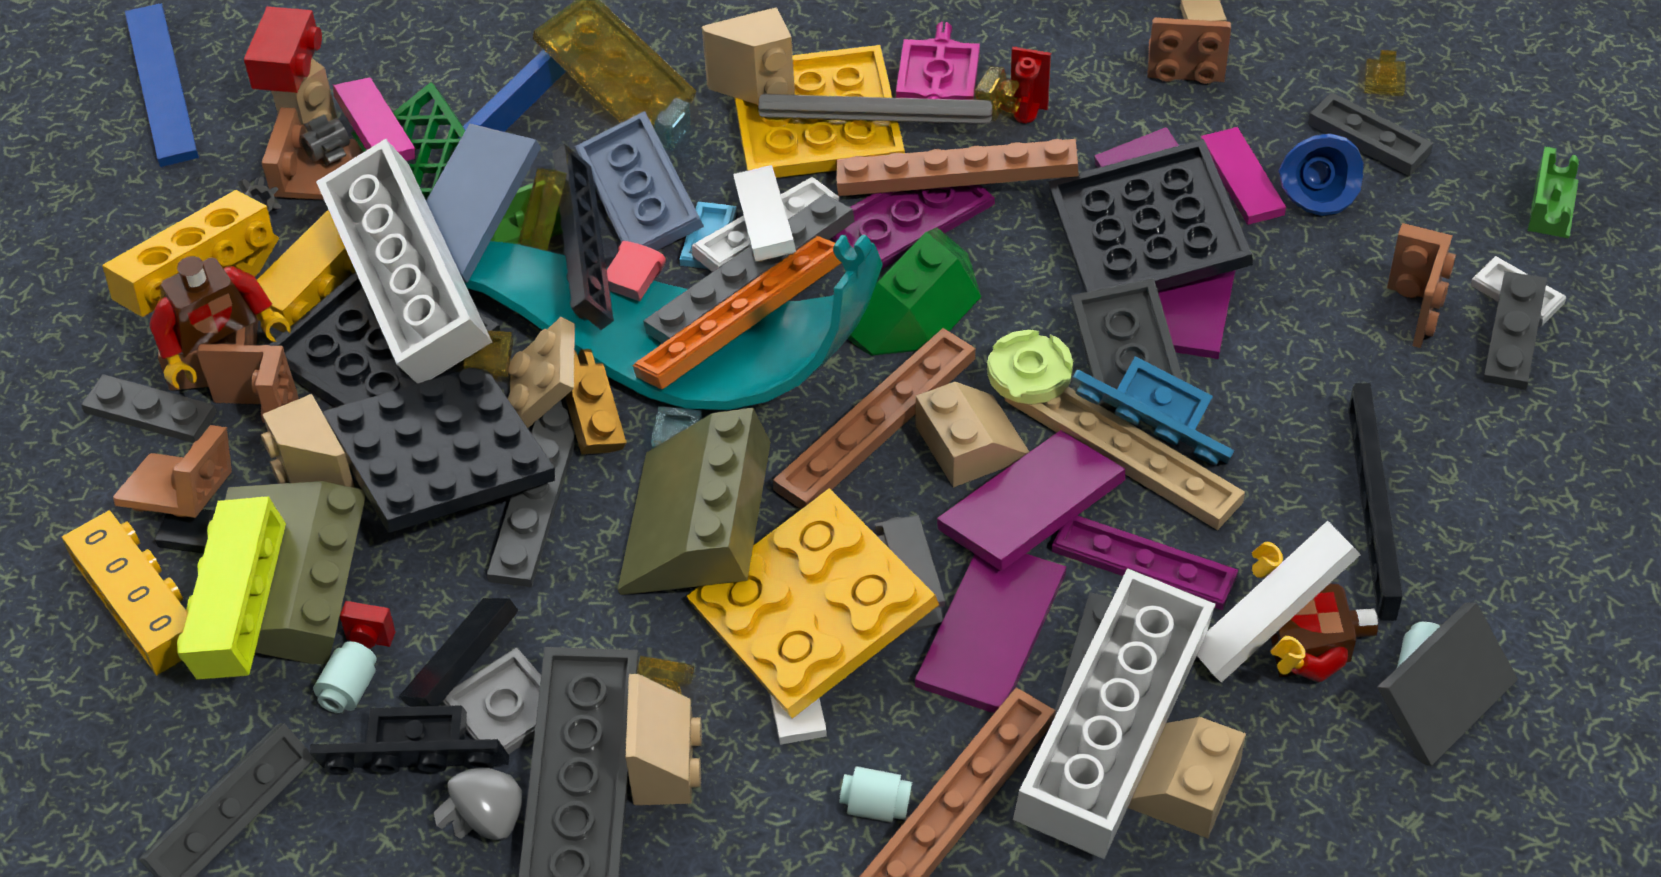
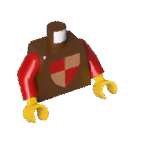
M189 256L178 263V273L163 280L159 285L161 300L157 302L150 320V329L161 358H166L168 361V365L164 370V377L168 383L177 389H180L176 381L179 371L184 370L186 378L193 384L197 379L195 370L181 361L179 353L186 357L188 354L198 350L200 344H212L256 322L255 315L257 314L262 318L261 328L269 340L277 342L270 333V328L274 323L281 322L289 333L291 332V327L281 313L271 310L270 306L273 303L252 274L234 266L222 268L217 259L211 257L202 261L199 257Z
M1264 542L1252 552L1253 558L1258 559L1252 565L1253 575L1257 578H1265L1283 562V555L1276 545L1271 542ZM1328 584L1271 637L1273 648L1270 652L1275 656L1279 677L1298 674L1315 682L1325 681L1342 669L1347 662H1351L1356 637L1377 636L1378 620L1374 608L1349 610L1344 588L1339 584Z

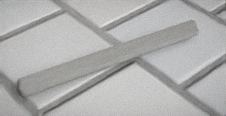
M762 94L758 102L759 115L765 118L989 124L992 120V103L989 100Z

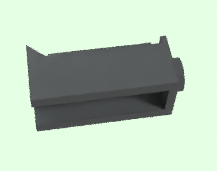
M919 515L904 518L894 517L884 522L875 523V535L936 595L939 606L905 632L940 626L944 619L940 607L945 606V599Z

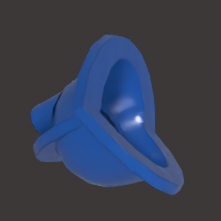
M1335 134L1312 136L1298 143L1285 156L1278 172L1282 188L1294 204L1306 212L1325 216L1338 214L1353 203L1361 191L1364 162L1358 147L1346 137Z

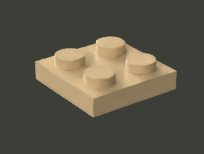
M560 317L548 329H543L528 347L513 356L509 364L510 393L508 400L527 428L574 389L575 324L563 317Z

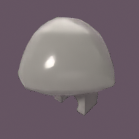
M479 767L458 773L448 781L450 797L434 811L436 826L443 829L447 823L453 821L455 836L460 839L472 829L484 838L493 840L508 838L518 819L522 803L521 788L511 775L491 768Z

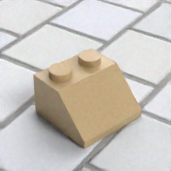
M777 7L702 26L706 79L709 90L757 105L762 94L795 95L792 37Z
M952 382L915 396L916 428L953 487L1009 467L1029 453L1026 445L993 395L958 382Z
M312 394L262 414L267 432L261 434V437L271 459L276 457L275 460L270 462V465L279 484L325 481L355 488L345 452Z
M629 674L626 762L634 805L692 804V787H701L700 758H693V746H702L701 717L693 718L689 698L640 674Z
M1202 717L1166 723L1128 808L1208 838L1241 763L1246 733Z

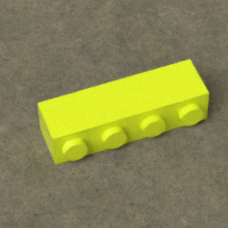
M269 496L218 501L213 520L208 524V540L204 555L198 562V577L193 595L188 599L186 623L183 633L179 635L177 640L179 658L186 664L196 679L250 675L286 526L285 521Z

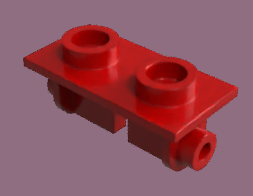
M1012 47L1010 104L1016 105L1014 118L1021 123L1034 121L1039 109L1048 110L1051 53Z

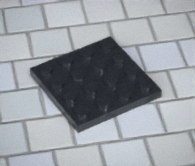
M1204 139L1081 172L1079 176L1063 177L1048 181L1049 191L1085 292L1153 278L1157 291L1253 265L1251 250Z
M356 272L291 326L290 333L286 330L275 339L277 342L269 344L270 346H283L294 381L335 407L417 384L396 364ZM478 311L493 343L501 336L500 325ZM492 343L435 378L462 371Z
M484 364L322 411L345 452L351 472L388 533L555 481V467Z

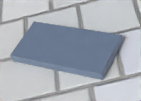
M645 111L575 146L579 156L592 167L594 187L621 242L629 241L657 251L704 227Z
M469 123L426 200L462 279L466 283H468L541 149L536 139Z

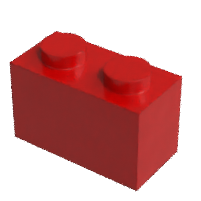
M266 7L244 57L252 89L298 93L304 77H308L310 74L311 59L314 52L320 49L322 43V32L320 27H316L312 10Z

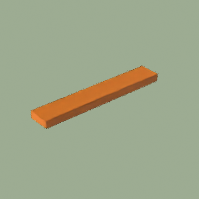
M816 236L796 250V252L783 259L635 362L632 366L636 377L663 390L840 265L842 262L836 258L833 252L835 242Z

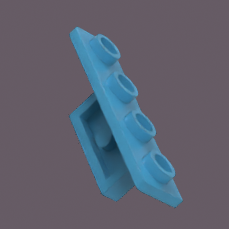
M1136 356L1131 362L1118 389L1080 370H1076L1072 378L1071 385L1078 388L1076 394L1083 399L1097 405L1102 400L1116 407L1115 414L1132 424L1138 425L1140 420L1156 428L1154 434L1157 437L1173 445H1177L1181 441L1195 448L1193 454L1209 464L1217 465L1219 461L1227 464L1234 453L1233 449L1196 431L1213 397L1212 395Z

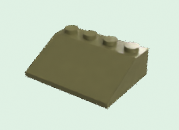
M754 408L711 413L646 452L617 589L620 595L748 580L771 444Z
M325 481L228 487L225 500L269 496L286 523L255 652L309 664H327L335 639L366 497L362 489Z

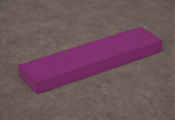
M1076 516L1061 527L1052 544L1053 553L1124 576L1128 568L1215 604L1214 608L1223 610L1238 576V569L1081 516Z

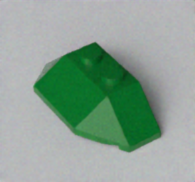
M936 227L926 231L876 283L869 306L848 339L860 350L875 356L918 351L942 328L950 332L981 298L968 253L939 228Z

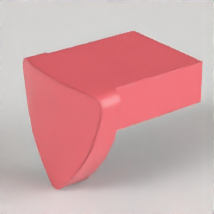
M622 241L618 247L616 257L606 270L609 291L641 301L653 280L664 268L665 256L644 245Z

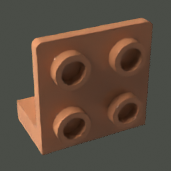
M1154 18L1152 20L1151 38L1149 40L1147 78H1159L1162 81H1173L1175 79L1197 80L1204 84L1214 81L1225 82L1231 23L1227 21Z
M281 107L262 160V166L269 189L273 187H278L279 189L274 194V197L324 200L316 181L362 154V149L355 139H350V145L343 148L346 153L345 157L327 166L322 159L313 162L305 152L300 140V136L306 133V128L304 125H300L296 108Z
M1402 223L1397 238L1387 289L1395 290L1405 297L1419 296L1423 298L1412 345L1421 348L1425 335L1434 336L1440 312L1433 311V309H1440L1444 305L1449 283L1442 281V278L1450 279L1456 254L1449 253L1453 235Z
M200 344L198 346L197 355L214 403L261 404V418L263 423H265L262 414L299 399L283 346Z
M210 425L199 440L193 443L184 458L155 453L149 454L113 496L114 505L132 508L135 511H154L173 514L176 517L196 518L232 472L227 427Z

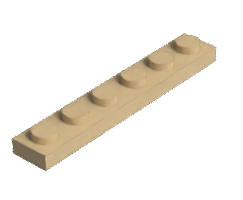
M1067 387L1058 397L1043 403L1025 404L1005 398L1007 403L1053 431L1058 432L1061 430L1122 466L1125 468L1127 476L1216 530H1219L1243 504L1245 495L1243 490L1102 406L1083 399L1070 387Z

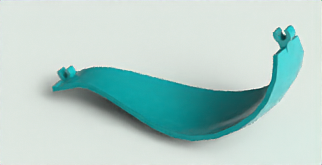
M841 235L833 246V252L836 258L842 262L846 272L835 286L834 295L800 301H787L663 390L637 378L632 366L662 344L646 333L643 320L688 289L653 280L641 301L610 291L614 321L603 330H600L590 321L581 320L571 308V294L567 279L568 270L565 255L519 244L490 241L468 283H464L468 289L485 293L521 314L542 330L548 329L560 317L574 323V350L579 356L581 349H591L595 363H603L608 377L648 398L685 409L731 410L768 402L801 385L817 372L844 344L858 326L869 306L883 264L875 244L871 243L866 235L859 237L854 244V248L849 244L846 235Z

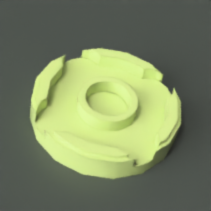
M1035 330L1012 332L1000 338L994 344L993 351L988 356L987 374L992 387L1001 396L1014 402L1025 404L1048 402L1058 397L1069 386L1073 372V359L1069 348L1059 338L1051 334L1049 338L1041 336L1039 331Z

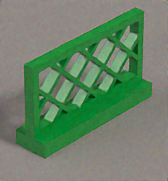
M432 82L393 112L400 125L404 126L403 130L415 149H420L416 164H409L419 187L424 173H436L432 188H420L425 200L429 197L460 141L458 138H462L466 131L438 88ZM434 99L435 103L431 115L419 116L421 108ZM427 125L423 139L411 140L415 126ZM439 125H451L447 139H435ZM355 130L352 131L351 134L362 151L365 152L366 148ZM431 149H443L440 163L427 164Z

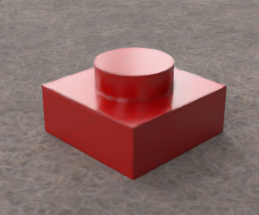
M345 601L340 613V619L346 639L362 644L367 648H372L375 644L390 647L396 633L390 609Z

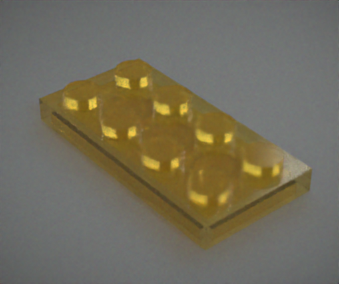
M575 0L534 30L533 40L620 123L645 111L655 130L695 99L697 91L601 0Z

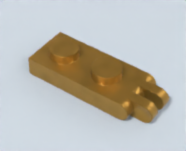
M581 349L579 351V359L574 350V389L565 398L581 454H596L623 450L627 442L603 363H595L591 349Z

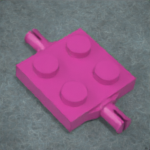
M943 22L937 24L935 38L927 40L904 39L896 98L974 100L980 44L960 43L951 40L952 26L948 22L945 23L944 32Z

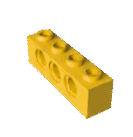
M234 190L103 264L102 267L112 300L137 315L144 317L154 311L157 302L161 300L159 285L163 280L178 273L177 266L182 259L189 256L199 257L202 261L210 257L216 258L222 268H225L271 243L275 239L267 206Z

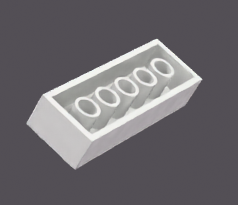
M384 139L316 181L396 364L417 384L435 378L492 343L409 164L387 139Z
M1127 568L1019 790L1013 820L1105 859L1207 634L1215 607L1214 603Z

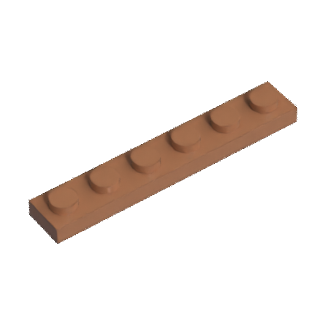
M1053 139L1032 143L1015 142L1008 145L972 146L950 150L934 149L926 152L891 153L889 155L853 156L837 159L838 196L1079 176L1076 139Z
M942 328L773 479L774 491L802 509L830 488L832 490L916 414V395L949 384L975 360L976 348Z
M1016 687L860 877H929L1049 729L1052 720L1055 718L1056 710Z

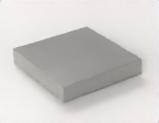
M516 647L454 687L441 704L443 706L462 705L467 711L465 729L467 735L472 740L498 739L507 753L510 754L534 738L541 674Z

